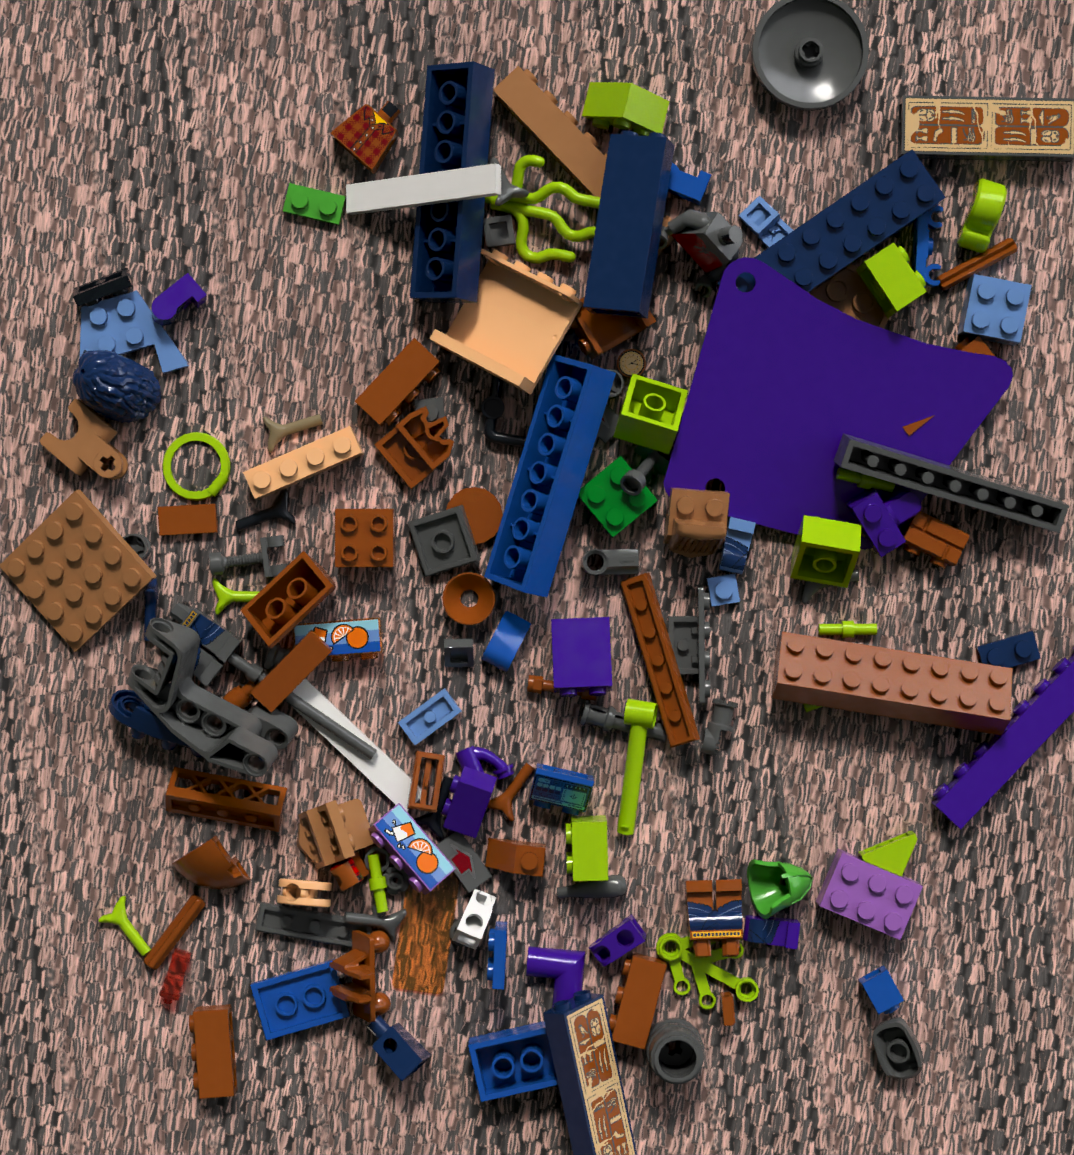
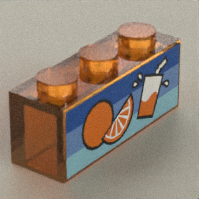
M381 617L300 623L293 628L294 646L312 630L332 649V652L327 656L332 658V662L349 661V655L360 654L361 660L378 658V653L384 652Z

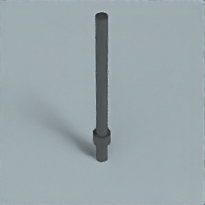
M234 652L227 661L246 674L245 678L254 684L256 682L259 683L267 675L256 663L250 664ZM293 692L284 699L285 702L370 760L377 752L371 745Z

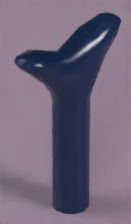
M156 579L149 583L144 590L145 641H149L145 636V632L150 619L156 618L158 583Z

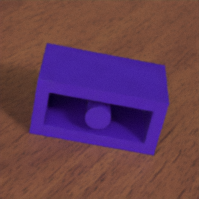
M464 766L461 776L455 775L449 790V792L454 793L453 799H446L441 813L447 816L443 827L476 838L497 777Z

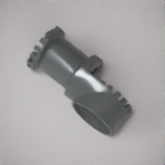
M713 698L712 703L715 705L712 720L708 722L707 728L704 729L703 734L705 737L703 745L700 747V753L716 756L718 750L715 749H719V746H716V744H720L721 730L733 732L731 723L734 708H738V703L728 701L727 704V700L723 703L722 699Z

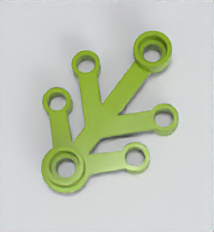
M665 933L657 940V954L662 960L669 962L675 981L673 983L674 991L678 995H686L691 989L689 980L683 974L680 961L682 960L692 967L700 994L698 1001L702 1008L711 1009L716 1004V998L710 991L706 974L735 989L737 997L743 1002H751L757 998L759 988L755 980L750 977L740 979L713 964V962L730 958L722 957V947L711 950V957L695 958L694 953L687 950L693 947V944L689 943V936L681 938L676 933ZM668 942L675 943L676 949L673 952L665 950V945ZM741 943L738 956L731 958L737 959L743 955L744 948ZM680 981L686 982V990L679 991L676 988L677 983ZM746 983L752 986L751 991L747 994L741 992L742 985ZM710 995L713 998L712 1003L709 1005L703 1004V996Z

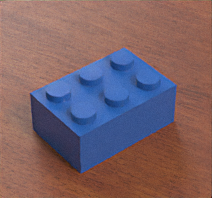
M545 1021L469 1038L468 1047L481 1102L558 1085Z

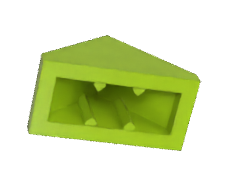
M908 831L859 851L858 854L863 861L902 877L918 838L913 831Z

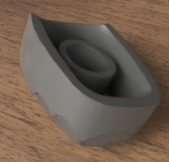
M901 1017L892 1018L881 1022L873 1032L874 1047L880 1065L886 1075L898 1079L916 1077L923 1069V1053L916 1036L906 1021Z

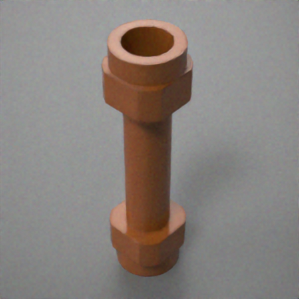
M529 675L527 692L541 694V691L554 692V682L552 680H544L543 676ZM589 691L577 692L581 699L596 701V696H590Z

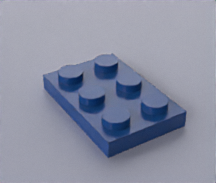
M335 959L251 983V990L266 1041L350 1016L351 1013L347 1001L333 996V993L330 991L331 986L342 984L339 972L329 967V963Z

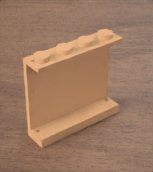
M481 248V254L488 259V262L479 276L477 303H464L448 332L444 334L435 329L429 339L446 351L531 395L583 303L575 296L576 290L570 286L561 283L560 287L552 284L554 280L546 274L538 272L537 275L530 273L531 268L516 260L512 264L507 261L508 257L498 250L494 249L490 253Z

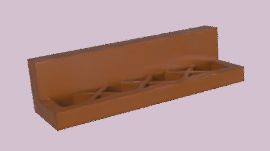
M174 767L165 795L166 811L279 832L287 788ZM178 777L190 779L194 784L188 788L176 787ZM216 784L222 790L213 794L208 793L204 787ZM243 789L247 790L250 796L239 799L234 796L233 792ZM267 794L279 796L277 805L266 804L261 798Z

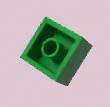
M622 456L618 457L580 489L578 496L611 538L616 536L658 501L646 485L635 496L623 491L620 480L632 468Z

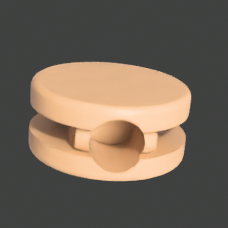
M279 879L278 886L284 888L283 895H277V903L330 907L331 899L317 898L318 890L332 891V883Z

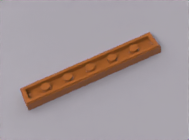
M644 573L621 581L620 583L670 747L673 748L699 740V733L650 573Z

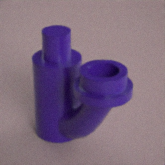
M471 746L455 753L461 770L466 766L485 773L480 763V760H484L496 768L493 774L497 775L498 780L514 774L512 769L514 767L513 763L507 765L502 759L487 749Z

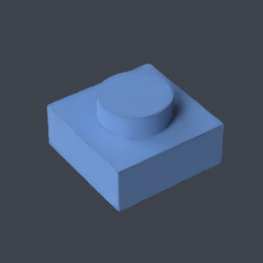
M735 573L706 578L711 607L740 602Z

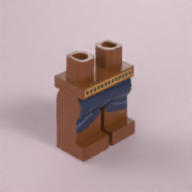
M742 879L715 880V910H713L712 880L686 881L685 898L689 943L693 944L695 958L711 957V942L722 943V957L738 956L740 941L743 939Z

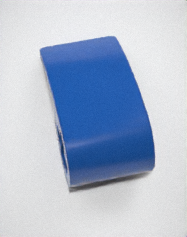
M505 611L481 659L507 672L531 623L509 611Z

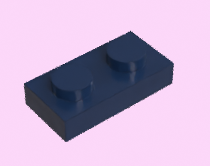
M1033 631L976 646L980 663L1010 668L1041 659Z

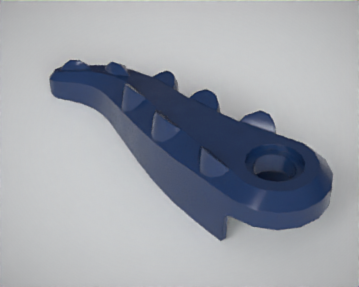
M119 690L112 695L108 705L110 713L118 722L131 728L133 738L142 739L149 735L160 740L163 749L167 751L180 746L191 749L195 757H202L171 733L133 690Z

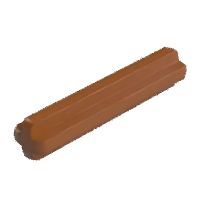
M1007 238L985 252L939 275L937 280L940 281V288L947 290L970 278L973 274H977L1014 254L1018 250L1015 241L1012 238Z
M191 895L146 955L144 963L149 968L156 970L160 967L204 908L206 902L200 896Z

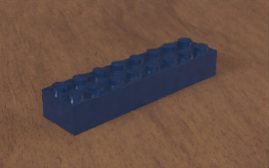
M474 61L427 65L419 174L488 164L495 69ZM485 197L417 206L410 288L411 299L429 303H477Z
M912 149L754 258L764 262L808 293H811L916 221L919 217L938 206L946 197ZM744 272L737 277L736 286L739 291L747 293L754 288L756 281L752 274ZM719 281V282L717 283V285H716L717 291H718V289H719V285H720V282H721V281Z

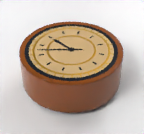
M636 349L623 351L617 360L619 373L630 379L632 373L641 375L646 367L644 355Z

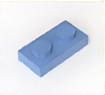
M444 688L398 723L412 743L417 745L462 712V710L446 688Z

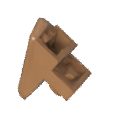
M671 487L663 543L668 544L670 551L688 558L714 554L725 541L730 493Z
M353 799L341 804H337V801L334 800L298 814L300 822L298 825L297 846L310 861L315 863L316 869L355 856L354 851L374 843L370 837L372 833L368 830L370 825L364 807L359 799Z

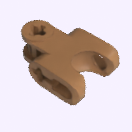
M75 398L68 406V409L76 417L79 424L76 435L65 441L59 440L51 433L46 432L40 439L41 445L79 476L90 467L103 478L112 480L122 478L128 470L127 459L109 443L118 431L94 410L86 406L83 401ZM108 459L114 460V470L108 469L109 465L106 463Z

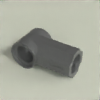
M592 549L583 554L580 562L581 568L586 574L592 576L638 574V549ZM591 554L598 555L601 558L602 565L597 571L591 570L587 566V558Z

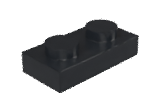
M128 267L75 287L73 298L77 306L83 304L92 306L102 300L101 297L109 294L118 296L129 290L128 287L132 286V277Z

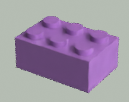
M838 849L816 902L820 907L901 940L923 886L917 881L903 875L902 877L865 862L860 857Z

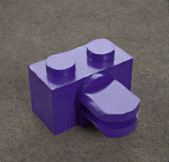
M872 488L870 490L866 489L845 502L856 522L862 525L861 530L871 547L881 557L906 542L897 526L917 515L921 510L920 498L907 489L897 492L886 500H881L878 493Z

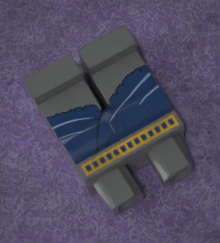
M178 602L169 615L180 622L181 625L189 627L199 634L200 644L193 675L204 685L209 686L224 667V662L228 661L243 640L198 608H190ZM203 646H205L207 649H209L211 652H213V653L215 654V656H214L212 653H210L208 650H206Z

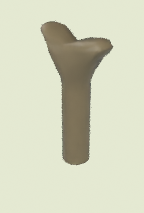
M317 414L283 425L264 416V425L270 431L267 449L271 453L285 436L323 425L321 415Z

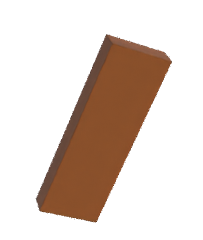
M310 630L250 693L272 713L332 652V649L317 634Z

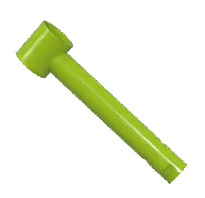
M629 698L625 707L624 724L630 725L617 826V832L623 835L634 834L648 728L654 729L658 711L657 703Z

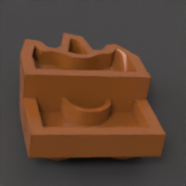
M426 406L408 414L395 425V428L374 444L411 489L434 472L450 456L454 443L451 439L442 440L440 437L449 426L447 417L444 416L434 422H428L426 418L429 412Z

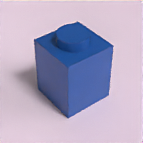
M884 965L858 979L878 1014L882 1012L889 1014L900 1007L899 1003L904 1001Z

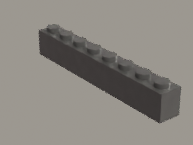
M844 433L834 458V462L842 468L1060 533L1069 508L1068 504L1058 498Z

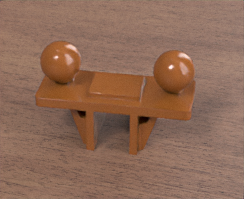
M354 930L352 931V950L329 963V967L351 976L352 982L331 986L330 991L333 993V996L344 1001L353 1002V1014L370 1023L376 1020V1015L386 1014L391 1005L390 999L385 993H375V953L385 952L389 947L390 939L385 932L380 930L373 931L370 934Z

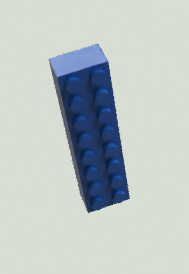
M553 355L543 381L484 575L485 578L524 593L548 597L614 382L615 372L570 358Z

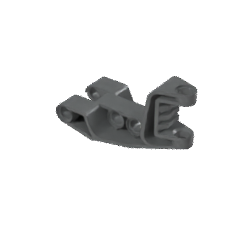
M163 618L150 619L145 636L150 642L164 651L161 657L162 661L157 669L140 664L132 666L127 684L171 733L203 756L208 762L254 777L263 776L277 759V749L286 748L298 733V724L295 719L278 709L271 713L260 702L248 711H245L197 686L192 681L200 644L199 634L189 627Z

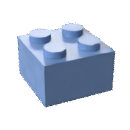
M973 274L968 278L957 335L971 338L980 336L982 340L1012 346L1021 342L1032 285Z

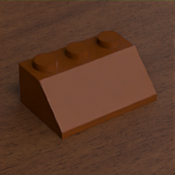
M303 551L240 611L268 647L272 649L336 589L335 582L317 561Z

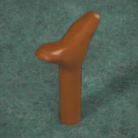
M526 762L505 792L489 800L487 808L502 810L508 820L514 821L512 800L534 772L535 768Z

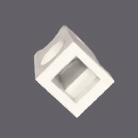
M475 888L452 940L476 950L493 911L492 908L496 897Z

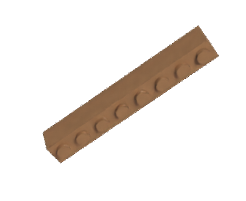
M517 66L493 89V96L588 195L601 197L607 153L603 155L596 148L598 142L590 133L586 132L583 134L576 127L578 121L570 112L566 111L563 113L556 106L558 101L548 90L543 92L536 85L538 80L528 69L523 71ZM667 215L663 217L662 226L667 227L668 222L672 219ZM672 235L668 236L666 247L658 249L657 257L675 241Z

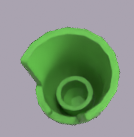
M753 859L749 862L747 868L751 901L757 913L764 919H768L782 909L801 901L810 890L813 881L811 874L791 863ZM781 878L782 880L785 879L786 886L779 884Z

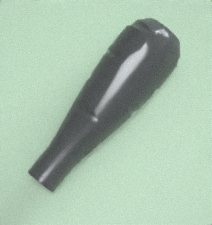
M609 875L608 881H583L569 886L557 887L558 899L568 897L616 898L623 896L627 892L625 877L622 875Z

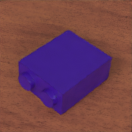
M609 617L551 619L554 693H560V697H575L577 692L589 691L590 696L606 695V691H612Z

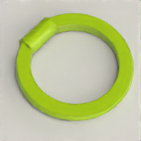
M201 432L184 434L174 440L165 452L162 464L164 479L169 488L182 498L199 501L213 496L216 497L229 481L231 467L228 452L219 440L209 434ZM192 441H201L211 445L218 453L221 462L220 474L207 489L202 491H189L182 488L175 481L171 470L172 458L175 452L182 445Z

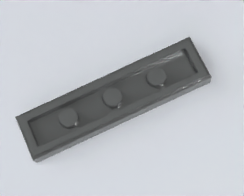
M260 902L255 931L352 948V931L360 930L370 934L373 932V927L344 923V916Z

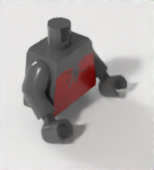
M690 209L669 221L667 227L662 226L659 249L666 247L668 236L672 235L705 273L710 272L709 276H700L695 287L696 291L700 286H706L708 289L704 292L703 298H707L712 293L714 282L716 280L721 281L727 266L739 258L740 251L738 249L743 243L742 230L736 225L731 226L718 212H700Z

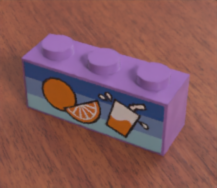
M400 803L395 805L368 829L372 833L370 835L372 841L379 848L382 849L384 847L391 855L389 857L391 863L399 871L402 869L410 877L408 879L409 884L418 893L422 891L424 895L428 894L456 869Z

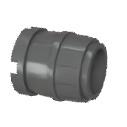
M679 1017L667 1018L657 1022L650 1029L646 1043V1055L652 1071L663 1081L671 1084H684L699 1074L705 1059V1048L698 1029L689 1021ZM676 1040H679V1047L682 1050L679 1053L676 1051L673 1054L668 1053L669 1047L667 1043H674Z

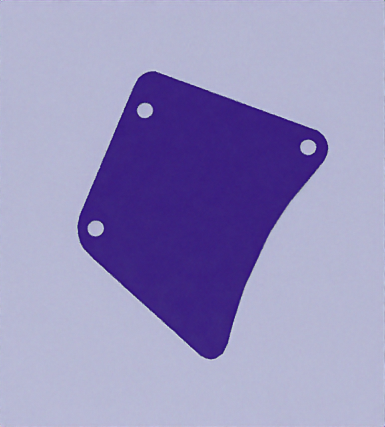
M748 257L736 259L727 266L721 278L663 482L664 489L670 497L671 487L706 490V484L709 480L714 478L720 479L725 485L724 492L730 493L728 517L755 522L758 525L797 535L804 515L858 524L845 502L866 489L857 487L856 483L836 479V473L840 466L834 462V458L843 433L950 465L1009 388L1013 377L1012 368L1005 360L995 356L927 344L857 320L815 298L764 262ZM744 272L752 274L756 281L754 288L747 293L739 291L736 286L737 277ZM933 416L910 436L903 429V426ZM895 484L892 493L872 488L878 493L881 500H886L903 489L912 491L920 498L921 502L928 494ZM905 521L904 523L900 524L899 526H897V527L899 528V530H900V529L902 528V526L906 523V521ZM861 536L860 549L872 548L867 538Z

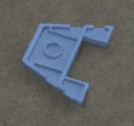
M137 290L100 301L92 306L81 307L80 357L84 350H108L116 352L118 355H123L155 345L164 374L189 367L187 360L162 325L154 321L151 309Z

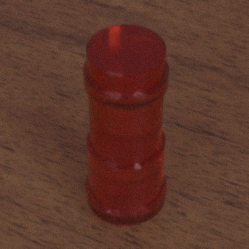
M175 948L162 989L159 992V995L164 998V1003L172 1004L173 1000H179L184 982L183 979L188 963L191 960V952Z

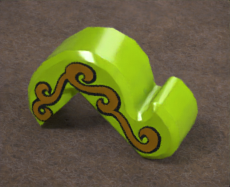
M984 178L976 182L973 189L974 198L957 239L959 247L978 253H983L987 250L992 232L1004 208L1007 195L1005 185Z

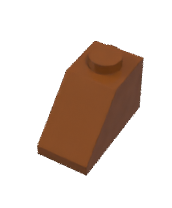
M488 838L485 866L513 874L543 877L546 844Z

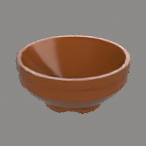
M472 572L461 573L454 576L446 584L442 597L443 606L446 613L454 621L464 625H474L482 622L491 614L495 605V592L490 582L482 575ZM470 589L477 593L478 602L475 606L466 607L462 604L461 595L465 590Z

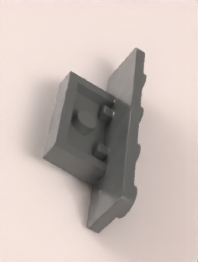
M696 587L697 616H668V635L680 674H697V702L705 704V697H710V680H705V668H710V651H705V639H710V623L704 622V610L710 609L709 593H704V587Z

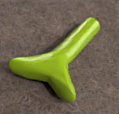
M214 578L212 585L219 599L215 607V613L219 615L232 602L248 603L260 591H234L223 586Z
M122 896L116 903L112 913L101 916L98 922L118 925L140 955L144 956L151 949L128 920L125 907L126 896Z

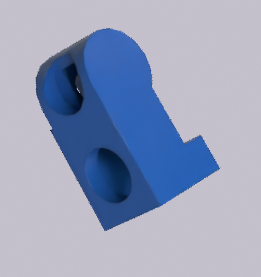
M672 163L668 192L700 205L711 174L701 170L698 177L680 171L677 165Z

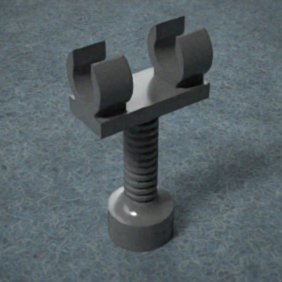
M637 445L634 451L644 461L636 470L627 471L621 478L620 485L623 491L632 496L638 495L646 485L645 477L653 467L665 475L673 449L668 455H665L663 452Z
M284 535L260 538L262 552L251 553V555L245 554L244 556L243 554L242 556H228L227 558L222 555V552L209 553L212 576L225 574V570L228 567L231 568V566H248V564L254 565V563L255 565L257 563L263 564L265 577L277 576L288 565L270 566L268 548L285 546Z

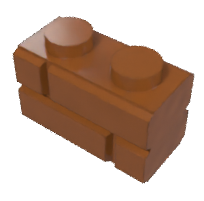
M920 511L909 519L902 533L906 540L903 543L905 544L903 550L918 557L922 552L931 557L930 563L945 569L947 565L955 566L970 535Z

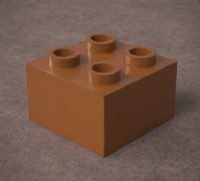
M335 509V567H396L395 509Z

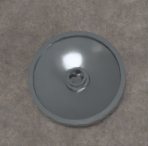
M780 0L765 13L759 22L752 41L751 57L756 77L771 97L793 109L815 111L826 109L841 102L856 88L867 67L869 45L861 20L843 1Z

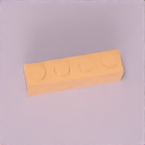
M348 426L243 473L254 499L260 500L364 455V452L354 429Z

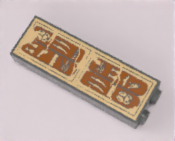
M903 95L899 100L897 159L913 149L919 159L1071 162L1074 160V99Z

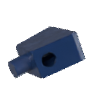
M379 1015L367 1027L378 1039L372 1045L373 1049L401 1081L412 1076L432 1056L400 1023L390 1027ZM389 1038L396 1041V1050L387 1042Z

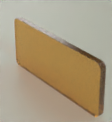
M453 873L426 895L422 891L420 893L415 891L410 884L405 891L403 909H406L407 915L400 925L392 985L395 988L441 994L443 992L451 942L449 931L454 921L459 881Z

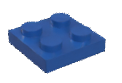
M496 921L495 929H490L488 951H494V958H488L487 980L493 981L492 989L504 990L508 922Z

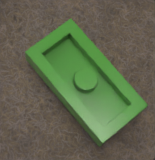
M289 183L283 212L340 226L346 196Z

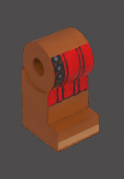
M358 850L354 852L355 856L334 863L330 869L341 891L352 887L363 880V877L370 874Z

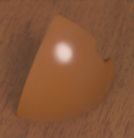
M216 835L172 863L176 871L185 879L208 889H230L251 880L237 857L235 856L231 859Z

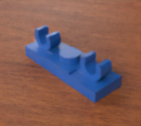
M936 206L914 221L912 270L914 272L917 270L929 287H936L940 284L939 280L930 279L929 272L932 270L939 271L941 265L930 264L926 267V260L928 255H932L933 238H929L928 228L935 230L942 227V223L934 222L931 219L932 213H941L943 211L941 206Z

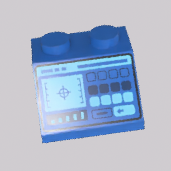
M537 763L529 799L534 800L533 805L550 809L552 804L562 807V812L579 815V811L586 812L594 778L591 775Z

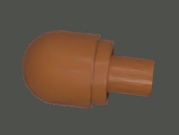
M249 681L243 687L238 685L232 688L223 699L241 709H245L252 700L250 692L257 684Z

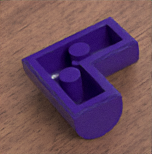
M528 946L526 976L554 978L552 1008L555 1002L569 1000L574 997L573 994L575 992L583 990L586 951Z

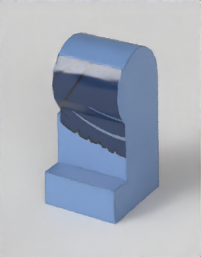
M728 517L727 533L723 542L719 570L742 575L747 552L749 551L752 535L754 534L755 522Z

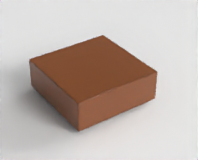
M730 991L720 992L723 1025L733 1026L735 1024L733 996Z

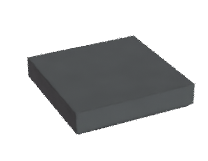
M463 505L407 522L425 577L481 560Z

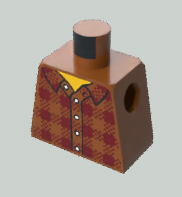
M387 101L378 112L368 104H365L330 134L337 143L371 173L375 174L399 136L398 131L391 123L401 112L390 101Z

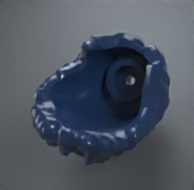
M108 350L87 351L80 357L78 361L79 367L73 373L72 382L83 403L95 412L101 413L105 418L120 423L136 422L148 417L149 412H154L156 405L161 401V387L159 381L154 377V372L136 363L134 360L118 355L116 352Z

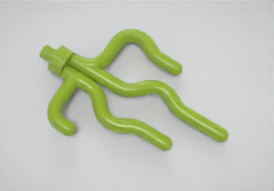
M537 155L521 157L515 164L511 184L522 188L525 169L529 166L543 167L545 164L544 158ZM550 182L542 186L538 191L529 193L528 197L523 199L512 198L505 204L497 206L495 205L497 195L485 197V203H490L492 210L507 212L515 217L518 227L516 249L525 261L532 264H542L550 260L572 263L576 259V255L572 251L548 248L540 252H532L528 248L529 220L527 216L550 221L563 238L572 242H583L594 238L596 227L589 226L581 230L570 229L556 211L528 204H537L554 193H560L572 203L599 209L600 197L578 193L569 184L563 182Z

